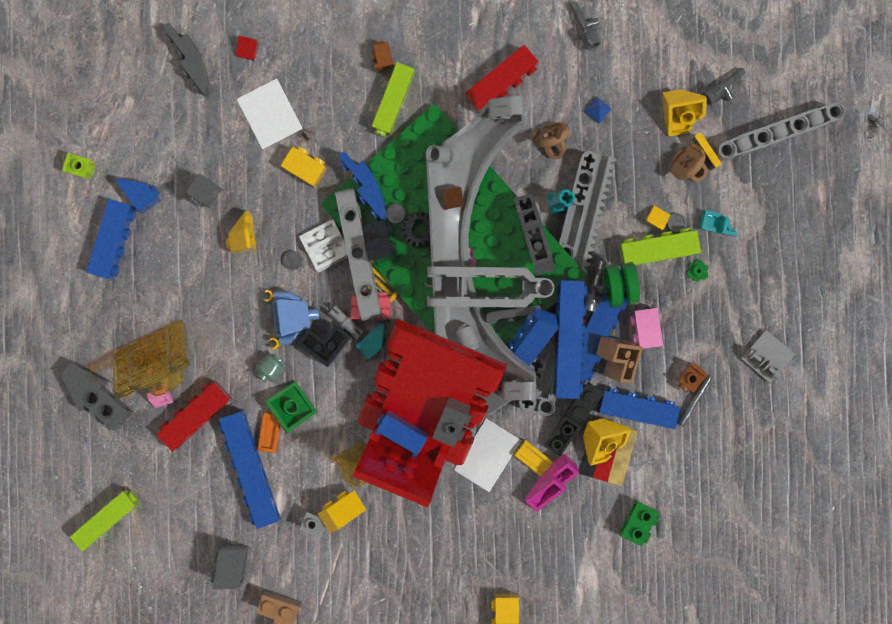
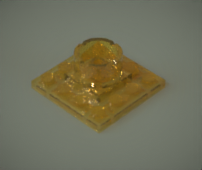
M182 319L113 351V394L117 399L127 397L141 388H147L151 395L160 396L166 394L167 391H172L182 382L184 377L182 370L190 365L186 325Z

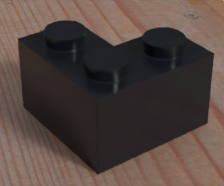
M380 220L362 225L366 241L364 245L369 262L375 265L396 259L395 254L398 253L396 243L390 237V235H393L390 223L387 224L385 220Z
M338 325L333 327L325 339L308 328L297 342V345L326 367H330L353 336Z

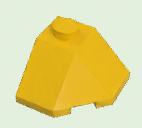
M683 89L663 92V113L668 137L687 134L692 129V125L706 115V96Z
M245 211L228 233L229 238L226 239L228 250H231V253L234 254L257 251L252 213Z
M604 418L588 422L583 439L590 466L606 462L612 457L610 455L611 452L617 447L621 449L626 445L631 428Z

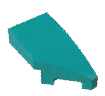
M708 210L702 211L699 229L737 237L738 235L729 223L730 219L728 217Z
M385 321L356 345L367 360L372 358L386 343Z

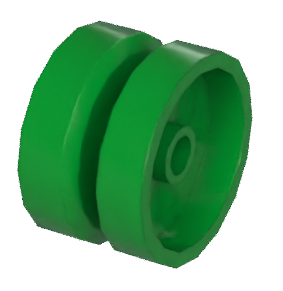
M633 262L622 263L620 271L616 264L604 266V282L608 288L606 295L610 308L621 307L623 300L627 305L639 304L640 288L635 264Z

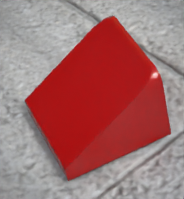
M239 35L236 57L255 61L259 46L258 40Z

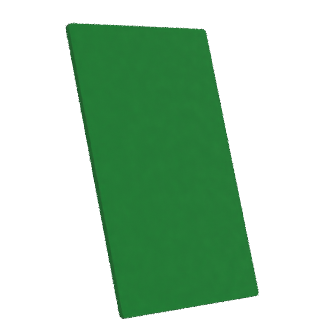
M432 105L366 163L382 191L386 211L390 205L399 204L405 209L406 215L404 219L413 212L421 211L429 214L426 150L431 145L443 146L447 139L459 131L437 105ZM489 166L479 186L470 218L469 248L475 249L473 251V257L476 259L475 267L527 268L535 278L550 279L555 287L553 294L546 298H534L527 306L540 305L541 310L546 311L557 302L558 279L582 280L585 277V272L543 226L555 271L536 276L514 202V198L518 196L494 169ZM350 177L335 192L355 188L358 197L361 194L357 190L363 185L358 186ZM333 192L322 202V207L342 229L335 192ZM358 198L363 225L382 220L381 218L377 220L370 212L373 210L369 204L365 206ZM349 213L346 217L347 221L353 220L355 213ZM387 219L386 222L387 224L390 223L393 235H390V237L396 243L398 253L395 254L396 259L373 264V266L426 327L435 334L434 307L427 306V296H433V287L425 285V282L428 285L433 284L432 278L427 277V267H432L431 243L422 248L410 245L402 235L401 226H403V221L392 223ZM418 222L412 227V233L416 237H422L427 232V227L422 222ZM472 277L477 297H519L522 294V281L519 278ZM482 307L485 316L490 312L524 308ZM526 316L518 317V321L507 322L506 319H501L496 324H491V326L504 344L507 345L516 335L518 328H521L525 323Z

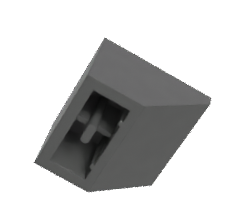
M225 543L219 548V551H216L214 556V563H217L216 571H213L211 575V583H214L213 589H237L243 585L249 546Z

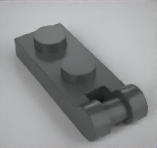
M539 305L490 312L487 314L486 320L490 324H496L501 319H506L507 322L518 321V317L526 316L527 318L535 308H541Z

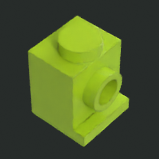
M67 152L62 171L90 180V177L95 172V161ZM81 163V168L77 169L78 164Z

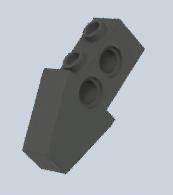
M533 193L514 198L536 276L555 271L553 258Z
M70 362L60 374L78 411L88 408V413L95 418L101 419L103 421L102 425L108 430H118L132 415L133 411L105 387L110 382L107 378L77 362ZM92 392L97 395L95 403L90 399ZM106 405H109L112 409L110 415L105 413Z

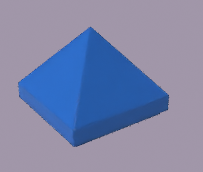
M596 97L585 112L596 122L600 123L611 108L600 98Z

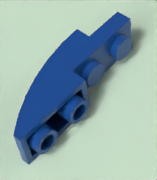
M343 151L339 155L342 160L340 162L341 166L346 171L349 169L354 174L352 179L358 186L363 185L357 190L361 194L358 198L365 206L369 204L373 210L370 212L377 220L381 218L386 221L385 200L374 175L363 160L356 165L348 154Z

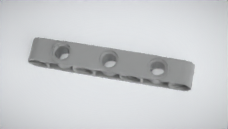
M832 103L739 135L717 146L715 154L720 161H727L820 129L841 119L845 113L844 107L840 103ZM830 109L836 112V117L831 116ZM794 122L800 124V130L795 129ZM758 134L764 136V143L759 142ZM722 147H726L729 150L728 156L723 155Z
M355 188L337 191L335 196L361 319L364 321L382 317L372 263L368 260L364 245L366 241L362 229L363 220ZM352 212L355 213V218L347 221V215ZM356 250H363V255L360 258L354 257ZM365 287L371 288L368 296L362 295V290Z

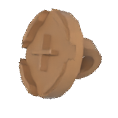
M563 122L549 123L543 126V130L537 129L532 134L533 144L536 147H544L550 158L560 159L563 157L566 151L564 140L570 134L567 124ZM552 146L558 147L560 152H554Z
M692 144L690 145L691 147H684L676 153L671 161L672 169H670V172L676 179L686 180L691 178L699 182L706 177L708 172L707 166L704 164L706 157L705 152L699 145Z

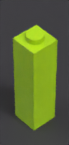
M396 63L372 124L375 134L382 137L386 135L391 136L414 78V68Z
M126 489L72 534L70 538L82 552L88 549L140 504L138 496L132 490Z

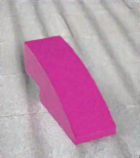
M564 453L536 481L524 499L525 502L536 511H539L566 490L565 484L579 474L576 463Z

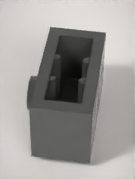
M199 173L190 184L186 193L190 195L189 200L200 207L205 205L210 208L222 188Z
M449 397L432 438L452 447L455 446L457 440L461 442L465 432L462 428L464 425L468 426L472 417L469 414L471 406Z

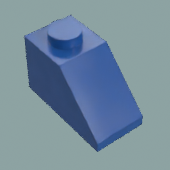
M120 178L116 180L136 210L142 214L161 201L158 196L160 192L154 185L151 186L145 182Z

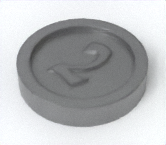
M399 204L390 205L386 211L387 219L392 223L402 222L406 215L405 209Z
M679 213L671 215L667 221L669 230L675 233L685 229L687 225L686 218Z
M289 251L283 257V264L290 270H296L302 265V256L296 251Z

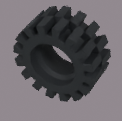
M419 211L406 216L407 218L403 220V226H401L404 239L414 247L422 248L423 246L430 245L429 214ZM418 222L424 223L427 227V232L422 237H416L412 233L413 225Z

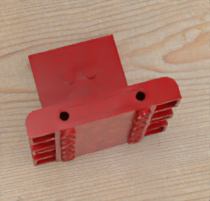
M397 318L386 347L388 349V356L400 363L387 359L384 363L380 361L373 379L376 382L375 388L383 393L374 391L372 394H367L358 416V423L363 427L373 430L352 477L428 508L444 462L448 461L455 465H463L475 437H472V431L465 427L473 429L477 425L482 424L489 406L486 405V400L474 393L488 397L491 392H496L508 364ZM449 397L471 406L469 414L472 415L468 426L464 425L465 427L462 428L465 432L461 442L457 440L454 447L432 438ZM389 410L429 433L425 444L416 457L412 456L413 452L379 433L378 436L374 434L379 426L376 422L381 414L385 415Z

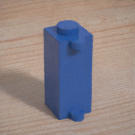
M389 410L385 415H380L376 422L379 426L374 433L377 436L380 433L413 452V457L418 455L429 434Z

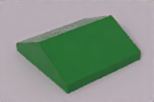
M296 381L264 402L286 434L317 413Z

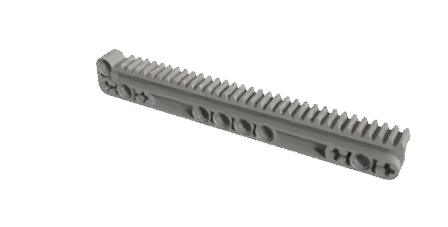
M592 151L583 153L578 161L571 192L577 196L580 189L586 190L581 192L583 200L577 202V198H575L576 200L573 201L572 206L567 207L558 243L563 248L568 249L570 256L585 274L588 271L584 267L590 266V263L586 260L592 258L588 253L594 251L590 245L596 243L592 238L598 236L594 230L600 228L596 223L602 220L598 217L603 214L600 208H603L605 204L602 201L607 199V196L604 194L609 191L605 186L611 184V181L608 179L613 176L610 172L615 168L611 164L617 161L612 156L607 157L595 154ZM587 157H590L591 163L589 164L587 170H581L586 167L587 161H585V159ZM580 175L588 177L587 184H582L579 181ZM555 302L553 305L557 310V302ZM548 341L533 361L536 362L538 359L541 364V368L537 367L536 373L539 374V377L536 376L537 399L530 400L532 404H528L527 407H525L522 400H518V404L523 410L544 416L551 415L555 410V404L551 400L554 381L555 345ZM545 401L551 405L550 410L547 412L541 410V404Z

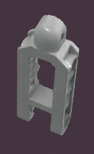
M427 267V277H459V297L427 296V306L527 307L534 298L551 296L555 288L554 283L550 279L535 278L527 268ZM467 277L519 278L522 281V294L519 297H467Z

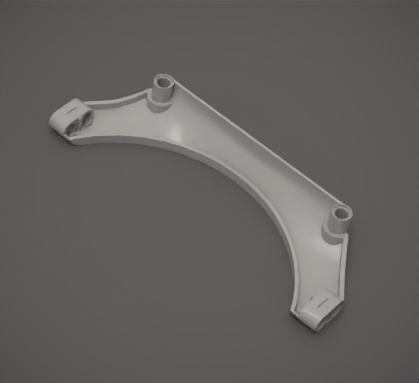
M523 96L489 99L481 111L465 127L447 139L443 146L431 145L427 148L426 160L432 267H470L468 252L469 227L474 200L482 179L498 152L524 126ZM461 187L464 206L445 210L442 190ZM432 277L433 296L459 297V277ZM467 277V297H477L472 277ZM434 307L436 335L459 344L455 334L458 331L457 327L467 323L469 326L473 325L480 341V349L476 351L508 364L496 391L503 400L537 399L536 371L519 359L504 344L491 324L487 322L482 307Z

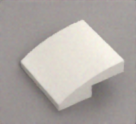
M333 219L299 236L318 273L348 258L345 241Z

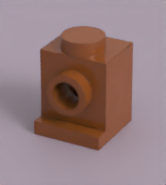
M384 41L374 42V51L371 54L373 63H378L374 65L376 73L394 69L389 43H384Z
M689 362L676 381L680 383L678 387L683 391L694 393L709 374L695 363ZM691 375L695 377V381L692 383L689 381Z

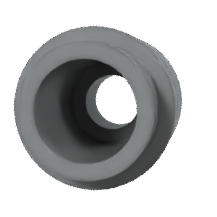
M467 323L457 327L458 331L455 334L460 345L475 351L480 349V341L473 325L469 326Z

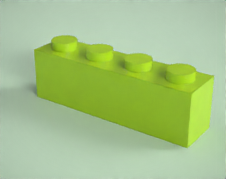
M691 228L679 230L680 233L674 235L670 231L661 233V237L654 238L653 235L643 236L640 241H635V238L625 239L623 244L619 245L622 263L633 262L635 265L700 254L701 248L698 231H691Z

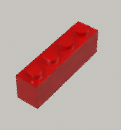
M524 44L465 93V98L479 113L488 103L489 99L506 97L508 95L507 91L513 87L515 89L523 82L521 79L526 75L529 77L538 70L536 67L539 61Z
M218 382L207 383L202 388L203 393L199 396H193L187 402L189 405L185 409L180 408L173 414L175 418L170 423L166 421L159 427L161 431L156 435L172 452L177 450L233 399Z

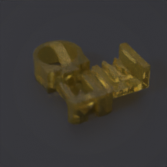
M360 440L351 448L341 451L338 456L332 459L333 463L336 461L346 473L344 477L353 487H360L366 483L360 480L362 484H356L351 478L352 472L354 473L356 464L363 454L359 448L362 451L365 449Z

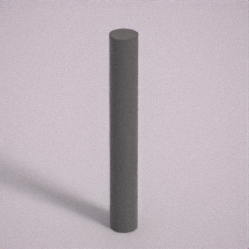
M708 375L699 385L677 423L684 427L711 382L712 376Z

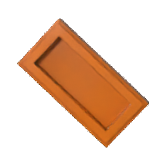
M263 412L257 446L258 451L277 453L281 426L272 413Z

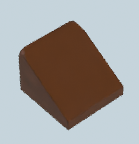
M461 187L442 190L445 210L464 206Z

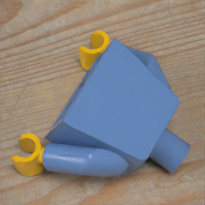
M264 291V293H270L271 295L269 299L263 300L272 302L276 337L269 339V341L275 340L277 345L271 347V349L295 343L304 335L306 329L310 328V320L319 319L318 309H308L307 301H302L300 296L290 291Z

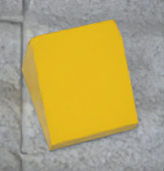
M653 206L645 223L659 231H663L670 214Z

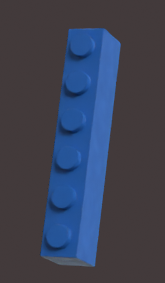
M558 279L556 310L558 329L555 334L553 396L555 398L579 399L580 394L583 392L580 374L584 372L581 355H584L585 352L582 335H585L586 331L585 324H583V316H586L584 296H587V285H584L585 281Z
M600 293L599 297L602 299L599 301L596 312H591L585 325V335H582L585 352L584 355H581L584 372L580 374V382L586 384L587 380L590 381L594 374L592 369L595 363L598 364L602 358L596 355L601 336L611 338L609 333L611 329L616 328L619 322L617 316L620 311H624L627 305L624 300L621 307L610 308L607 295Z
M243 410L220 418L218 427L221 434L225 435V448L227 452L231 453L233 470H237L239 476L237 483L240 489L243 488L245 494L243 500L245 506H249L251 511L249 518L252 525H255L256 529L279 522L281 517L245 411Z

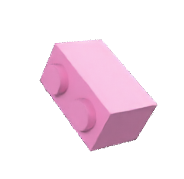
M658 308L632 311L630 324L635 330V334L632 335L633 343L642 346L643 349L663 346Z

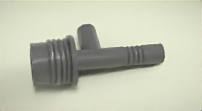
M576 1L572 2L570 7L583 31L579 38L583 41L587 50H592L601 44L597 29L595 28V26L600 25V21L598 18L586 21Z
M739 68L719 85L714 82L711 83L701 93V95L706 96L707 105L716 103L723 99L724 96L727 101L733 99L734 96L729 86L745 74V70Z

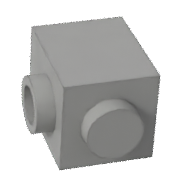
M308 509L306 514L302 513L298 523L301 524L300 530L322 538L326 527L317 514L318 512Z

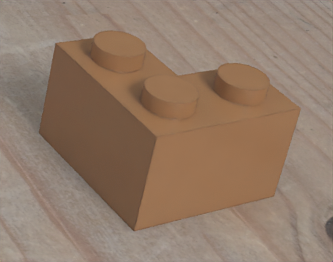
M601 336L596 355L607 360L603 375L618 382L632 384L643 347L628 340Z
M265 590L256 613L275 619L273 624H295L302 602Z

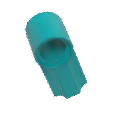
M569 189L546 195L550 214L566 211V208L572 206L573 201L576 200L575 194L570 192Z

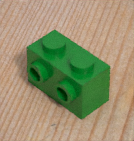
M635 499L619 531V535L642 547L644 543L649 541L651 536L650 530L659 520V511Z

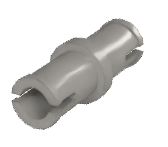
M337 305L328 313L341 325L342 329H346L355 339L364 332L351 320V316L348 317Z

